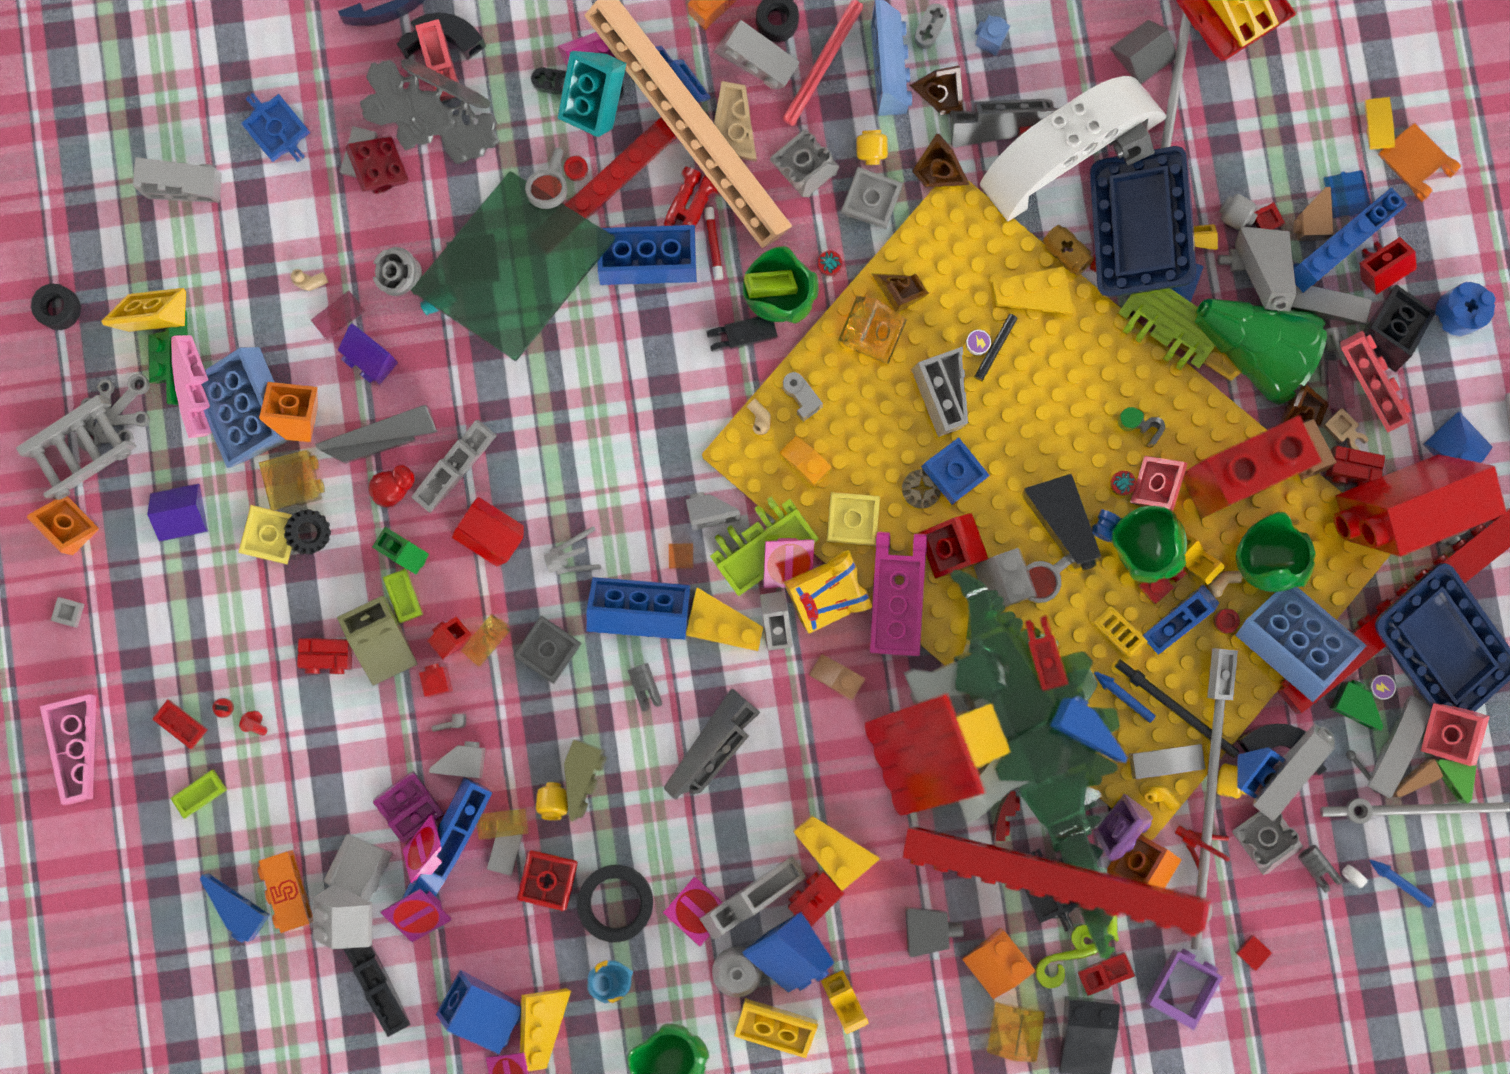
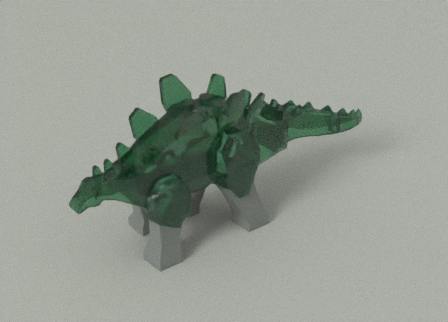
M953 570L950 573V578L959 585L968 605L967 636L963 654L954 657V662L931 672L911 669L904 672V675L912 692L910 696L914 705L945 693L948 694L953 709L966 705L969 712L992 703L1010 753L986 763L978 772L986 792L985 794L958 802L965 821L970 823L977 820L1002 797L1016 788L1041 823L1054 852H1061L1063 863L1106 873L1107 868L1098 867V860L1104 850L1089 842L1087 837L1092 835L1091 830L1100 822V817L1086 815V811L1096 806L1095 800L1101 797V792L1088 786L1100 785L1102 782L1101 776L1115 773L1118 766L1116 763L1097 754V751L1050 726L1063 698H1074V696H1077L1087 702L1098 686V682L1090 670L1093 665L1092 659L1082 651L1062 656L1061 659L1069 684L1043 691L1028 643L1030 639L1027 629L1021 631L1023 621L1020 618H1016L1013 611L1002 613L1006 607L1002 604L1004 599L1002 596H998L997 590L988 591L986 585L980 580L961 570ZM1035 627L1037 639L1045 637V633L1041 634L1040 630ZM1089 707L1095 710L1110 733L1119 729L1120 723L1117 710L1114 708ZM1075 902L1098 955L1104 959L1110 958L1115 948L1109 946V942L1114 936L1107 932V927L1112 921L1113 916L1105 914L1104 909L1094 907V910L1081 908L1079 903Z

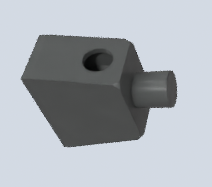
M905 907L909 957L950 949L949 937H963L962 921L948 922L946 911Z

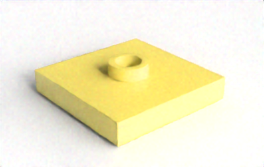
M831 492L827 542L876 546L880 496Z
M250 505L238 553L288 565L292 548L290 545H287V540L284 538V527L292 515Z

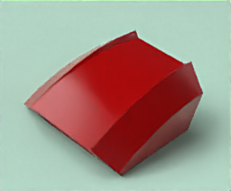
M478 496L455 528L452 538L498 567L509 561L524 538V526Z

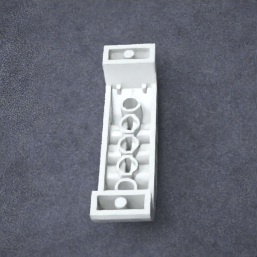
M1121 76L1107 80L1082 93L1019 136L990 166L980 182V187L1008 222L1028 209V198L1031 194L1138 124L1142 123L1148 131L1165 120L1167 115L1136 78Z

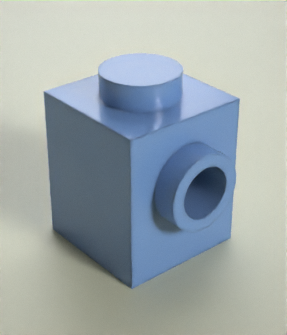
M989 15L985 22L980 21L975 31V35L978 36L975 46L997 56L1011 25L1007 24L1001 17Z

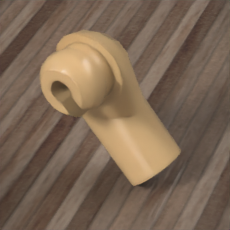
M296 269L290 275L292 283L306 291L314 290L329 283L324 272L311 277L303 273L302 270Z
M754 399L747 406L755 415L753 431L757 435H764L770 429L771 415Z
M1240 571L1220 572L1209 584V591L1214 597H1220L1228 583H1241L1242 575Z

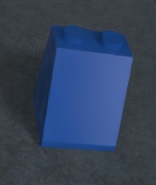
M802 912L768 930L742 952L749 961L788 993L796 988L802 991L812 984L811 980L814 978L816 982L820 981L829 974L828 969L835 963Z
M460 970L439 1007L436 1016L448 1032L500 1054L502 1048L506 1047L509 1043L510 1033L514 1026L521 1020V1005L512 997Z

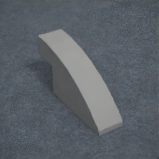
M792 856L702 916L700 920L714 940L724 935L740 922L757 914L805 879L806 876Z

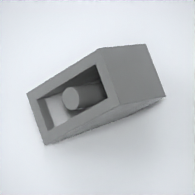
M784 591L760 595L768 651L792 647Z
M465 741L464 746H456L431 766L429 773L482 778L486 748H480L479 742Z

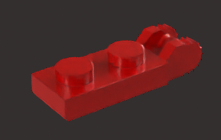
M1047 615L1041 616L1040 622L1045 637L1037 639L1035 625L1032 620L1025 621L1030 639L1028 643L1043 691L1069 684L1054 634L1052 635Z

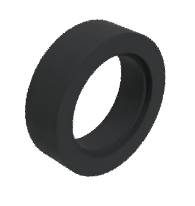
M608 865L596 870L585 880L578 894L577 911L580 921L591 935L602 941L623 942L635 937L647 925L653 911V894L649 883L638 871L624 865ZM617 878L629 882L639 895L640 909L638 915L630 924L624 927H607L600 923L592 912V894L601 882L608 879Z

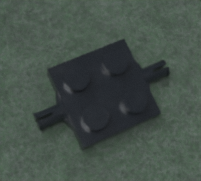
M1040 848L1036 849V852H1030L1032 855L1043 857ZM1066 857L1055 860L1069 864ZM1024 889L1039 923L1059 918L1065 932L1075 928L1068 914L1079 907L1078 902L1069 901V903H1061L1055 901L1054 896L1045 894L1044 897H1038L1029 894L1030 890Z

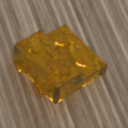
M308 450L259 462L270 510L274 511L296 504L303 505L322 499L321 493L325 492V486L321 478L317 479L315 470L319 469L318 459L316 455H311V452Z

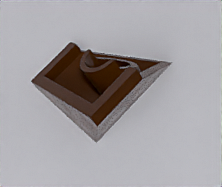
M959 65L934 70L909 85L940 115L950 114V111H964Z
M936 134L912 172L924 187L970 185L953 149L940 134Z
M871 273L896 314L929 294L916 273L912 276Z
M1307 384L1305 386H1298L1294 390L1296 395L1288 401L1279 425L1300 415L1303 423L1314 419L1316 424L1320 426L1329 403Z

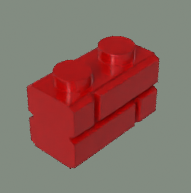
M1342 446L1331 448L1330 451L1337 463L1326 470V477L1333 478L1332 482L1347 484L1350 481L1357 483V487L1382 477L1385 455Z
M299 638L297 667L305 669V674H320V669H330L329 674H345V670L352 669L353 650L347 639Z

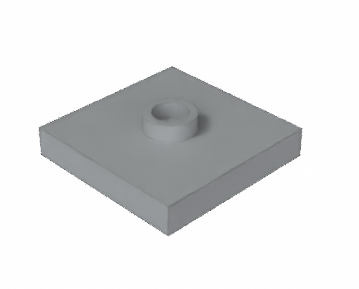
M857 167L841 214L887 229L903 183Z

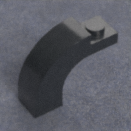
M430 13L412 20L410 23L414 31L412 33H405L399 39V42L396 43L402 55L407 59L421 49L415 25L439 19L446 42L456 46L467 61L486 47L482 36L469 22L459 16L448 13Z
M1264 724L1248 730L1236 741L1245 753L1267 747L1272 749L1277 746L1291 749L1306 731L1288 724ZM1322 763L1313 775L1320 776L1327 768Z

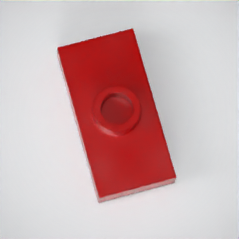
M170 699L166 700L152 718L153 721L189 749H193L208 731L206 727Z

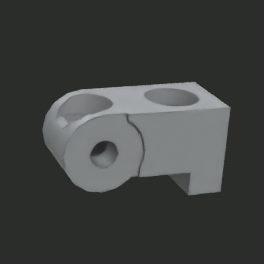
M792 372L784 377L783 390L788 396L793 397L800 406V409L797 410V415L803 422L823 408L822 401L799 373Z

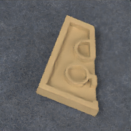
M722 81L714 125L740 159L757 162L746 85Z

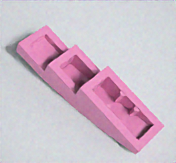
M192 335L173 336L171 338L174 384L188 438L206 437L212 433L204 410L209 408L210 404L202 386L203 383L208 381V377Z

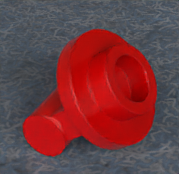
M249 711L241 717L239 728L243 732L251 731L264 736L268 731L267 727L261 724L263 716L259 711Z

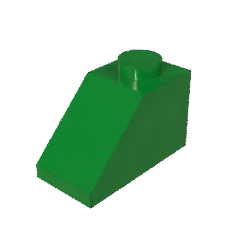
M384 527L372 548L415 575L424 566L429 556V553L387 527Z
M1356 680L1342 682L1329 709L1373 731H1382L1384 726L1372 693L1365 690L1366 686Z

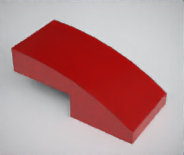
M1126 951L1078 971L1087 996L1135 977Z

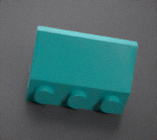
M571 51L557 119L596 137H600L612 130L627 63L604 53Z

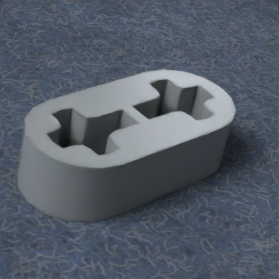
M935 3L927 8L914 37L918 47L929 49L935 44L947 17V10L943 5ZM938 11L940 12V18H937L933 24L931 23L932 14ZM928 28L931 30L930 39L927 38L926 41L921 40L922 35L925 34Z

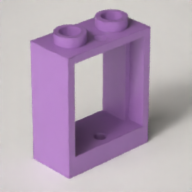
M1182 948L1181 952L1173 949L1145 1002L1195 1030L1223 976L1216 973L1218 968L1206 961L1202 965L1195 961L1196 955ZM1179 959L1209 976L1188 1015L1158 998Z

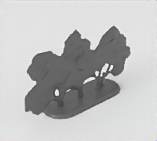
M391 60L382 61L380 64L371 63L366 78L376 93L368 95L364 100L360 101L363 117L367 121L381 126L396 122L398 125L396 137L405 151L414 148L418 143L421 145L431 143L433 137L439 135L443 139L446 153L454 163L461 164L468 162L470 159L484 156L487 148H495L496 144L500 142L495 134V128L498 124L495 116L490 113L475 115L469 106L471 104L479 108H489L491 103L483 95L412 60H401V66L412 75L409 77H403L395 63ZM418 78L437 87L436 91L420 90ZM404 83H410L407 89L403 88ZM444 91L460 99V105L451 108L443 105L440 100L442 92ZM458 109V115H454L453 111ZM463 110H466L464 114H469V125L463 123L461 117ZM474 117L478 119L477 124H474Z

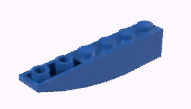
M1392 187L1294 268L1295 285L1302 293L1308 290L1407 206L1405 201Z
M466 777L463 778L437 829L442 849L436 856L442 863L432 874H421L416 881L409 883L402 899L419 889L426 895L430 891L436 897L460 857L492 795V792L487 787Z

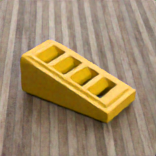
M1215 225L1194 226L1195 247L1218 250V233Z
M1112 606L1093 622L1127 659L1131 658L1148 642ZM1113 616L1115 620L1105 627L1103 623ZM1120 623L1122 627L1112 634L1110 631ZM1127 630L1129 634L1120 642L1117 638ZM1134 638L1136 642L1128 649L1125 645Z

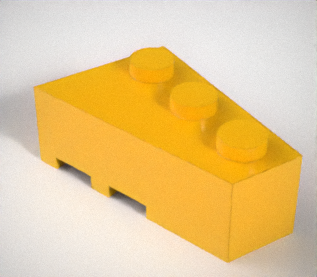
M813 815L793 830L794 834L841 891L880 860L878 856Z

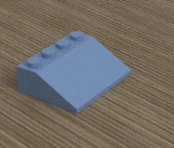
M874 0L871 36L878 116L907 114L908 106H912V92L907 91V82H910V69L905 68V59H908V45H903V36H906V21H901V13L885 0Z
M240 347L205 370L208 381L203 383L202 386L210 407L205 409L204 413L227 468L236 466L288 441L260 420L267 383L274 382L260 347Z
M1298 587L1275 592L1244 622L1236 634L1242 642L1312 702L1330 686L1367 646Z

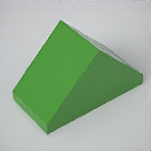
M1435 759L1443 774L1441 779L1457 801L1466 804L1471 802L1477 766Z

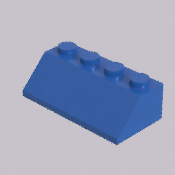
M695 225L597 228V263L600 285L697 282Z
M593 577L587 605L586 632L685 640L691 585Z

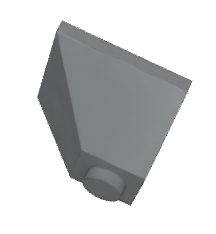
M704 492L691 494L690 499H686L693 531L741 520L739 509L710 494L705 495Z

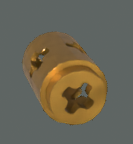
M1060 224L1051 229L1043 239L1045 248L1056 259L1060 260V263L1070 273L1074 272L1076 275H1080L1094 260V257L1091 256L1092 252L1081 241L1077 240L1076 236L1067 227H1062ZM1066 247H1067L1068 249L1073 248V251H1072V252H1069V251L1064 252L1063 250H1064Z

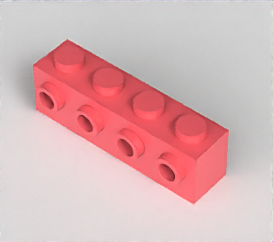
M1362 330L1341 341V349L1387 433L1410 422L1409 412L1412 411L1406 398L1400 399L1397 393L1400 387L1395 378L1389 379L1385 372L1389 368L1383 356L1377 357L1373 349L1377 348L1372 336H1366Z

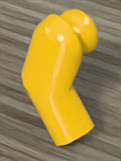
M1150 786L1144 791L1146 802H1163L1170 811H1174L1181 804L1165 786Z

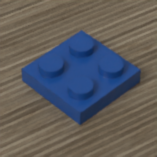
M960 438L950 443L921 466L952 505L990 476Z

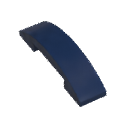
M393 0L364 11L361 3L339 10L338 13L344 24L372 26L403 17L420 6L425 0Z

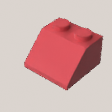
M1433 703L1420 751L1468 766L1477 764L1490 716L1464 708Z

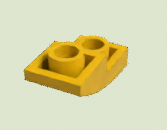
M1390 97L1365 99L1364 108L1367 120L1366 132L1369 150L1395 147Z

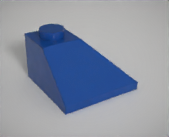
M1460 411L1423 443L1433 456L1440 454L1479 463L1484 461L1493 448Z

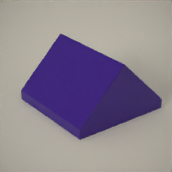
M200 484L150 493L147 515L158 541L161 542L208 532Z

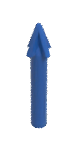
M1094 672L1104 690L1108 689L1149 723L1154 720L1156 715L1116 684L1114 678Z
M1372 859L1369 860L1379 876L1386 877L1426 907L1430 908L1433 905L1434 900L1391 870L1390 865Z

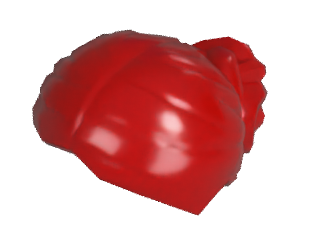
M397 465L392 471H382L375 474L369 482L368 492L376 505L383 508L394 507L413 486L415 481L414 473L405 465Z

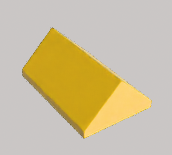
M184 288L128 294L101 322L104 326L127 332L185 326L186 291Z
M745 998L734 1037L806 1058L817 1031L818 1022L813 1018Z

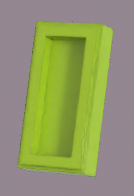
M792 270L745 274L744 283L749 298L797 294L798 287Z
M407 569L382 577L400 624L423 615Z
M211 770L170 799L183 819H186L227 791V788L215 770Z

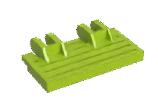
M1170 288L1131 294L1118 312V314L1126 319L1132 311L1136 312L1123 330L1126 334L1133 329L1140 315L1148 320L1147 324L1136 336L1135 340L1139 343L1153 324L1156 327L1150 335L1165 346H1168L1173 338L1176 339L1163 358L1167 362L1172 359L1181 343L1189 349L1177 363L1176 368L1179 370L1183 368L1193 352L1196 355L1190 363L1200 368L1215 347L1195 323L1198 307Z
M772 497L767 499L768 505L779 517L773 523L767 517L762 507L759 505L755 507L756 513L767 529H764L759 521H757L741 533L747 543L743 541L732 525L727 527L729 535L739 546L733 551L721 535L718 534L714 537L727 557L724 558L719 550L712 553L710 557L738 596L764 579L765 541H777L778 538H796L798 540L814 539L815 543L819 540L791 499L781 504L787 512L786 515Z

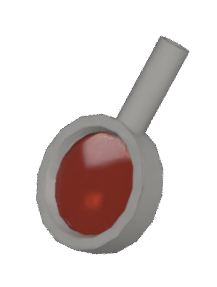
M561 148L554 149L548 170L535 172L526 182V195L529 202L535 207L541 209L556 207L567 196L566 181L557 172L563 155Z
M1066 556L1054 565L1044 561H1036L1027 565L1037 594L1036 597L1028 599L1029 601L1046 603L1055 598L1061 588V576L1059 573L1071 564Z

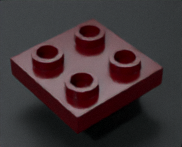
M392 136L348 143L345 147L362 192L372 190L374 194L383 193L390 190L393 186L406 184L409 180Z

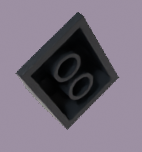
M1396 284L1363 331L1366 336L1371 335L1376 343L1377 348L1373 350L1377 357L1383 356L1388 368L1397 372L1412 357L1431 323L1435 311Z
M1065 996L1060 1073L1111 1074L1119 1029L1120 1004L1115 1000Z

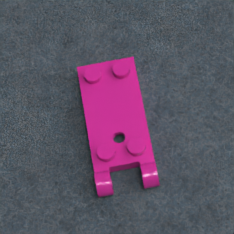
M877 532L870 653L920 656L927 535L914 534L913 556L889 555L890 532ZM898 575L904 578V583L901 585L895 583V577Z

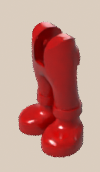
M684 166L681 172L684 184H681L677 195L672 201L663 226H675L679 219L683 221L682 225H695L696 227L705 204L709 200L708 196L711 193L720 194L709 178L704 175L699 190L696 192L689 208L686 209L690 196L694 192L693 189L700 182L703 175L693 168Z

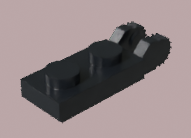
M759 316L726 324L725 327H717L706 332L707 337L712 338L727 334L728 341L714 343L710 346L711 352L729 348L732 350L778 338L774 322Z

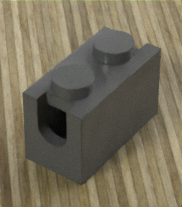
M1142 123L1109 143L1110 146L1113 145L1119 159L1123 158L1127 165L1155 153L1150 134Z

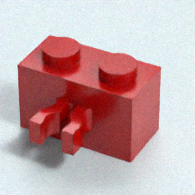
M1401 237L1383 248L1378 241L1374 242L1373 247L1377 252H1369L1366 248L1363 249L1362 257L1365 259L1359 263L1361 281L1375 295L1417 269L1416 251Z
M815 871L805 881L808 886L802 892L797 889L788 898L790 902L787 906L794 915L802 912L811 927L845 894L824 871L820 874Z

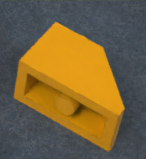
M797 436L779 452L813 488L831 471L832 467L812 447Z

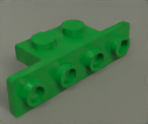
M186 310L185 326L166 328L165 332L148 335L149 383L159 384L166 382L167 404L177 406L179 404L172 368L171 338L173 336L188 335Z

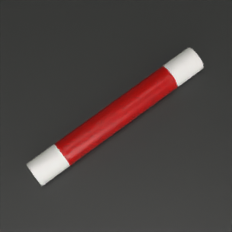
M707 207L704 209L713 276L714 280H721L724 277L714 208Z

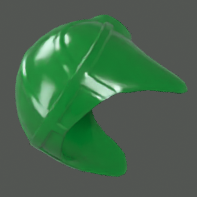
M779 246L761 254L751 264L745 274L792 270L798 287L797 294L749 298L743 279V296L750 309L759 317L773 322L787 321L796 324L810 313L812 304L818 297V276L815 272L810 271L790 248Z
M1160 506L1139 507L1123 517L1115 526L1112 533V543L1133 580L1143 583H1155L1163 578L1174 577L1185 567V554L1187 550L1186 532L1176 514L1170 509Z
M1276 512L1259 520L1247 530L1237 547L1236 564L1243 578L1252 586L1263 591L1280 592L1294 587H1304L1308 583L1315 567L1314 558L1316 553L1308 533L1300 532L1296 529L1287 513Z
M666 1023L647 1040L632 1048L628 1053L627 1061L631 1074H705V1065L709 1058V1051L704 1041L697 1035L689 1032L687 1027Z

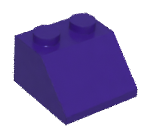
M353 323L349 325L338 348V351L343 355L341 360L351 368L356 365L361 369L362 372L359 375L370 384L375 381L380 385L398 362L389 352Z

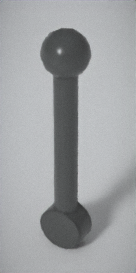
M1352 750L1347 751V759L1352 760L1370 781L1371 775L1356 758V753Z

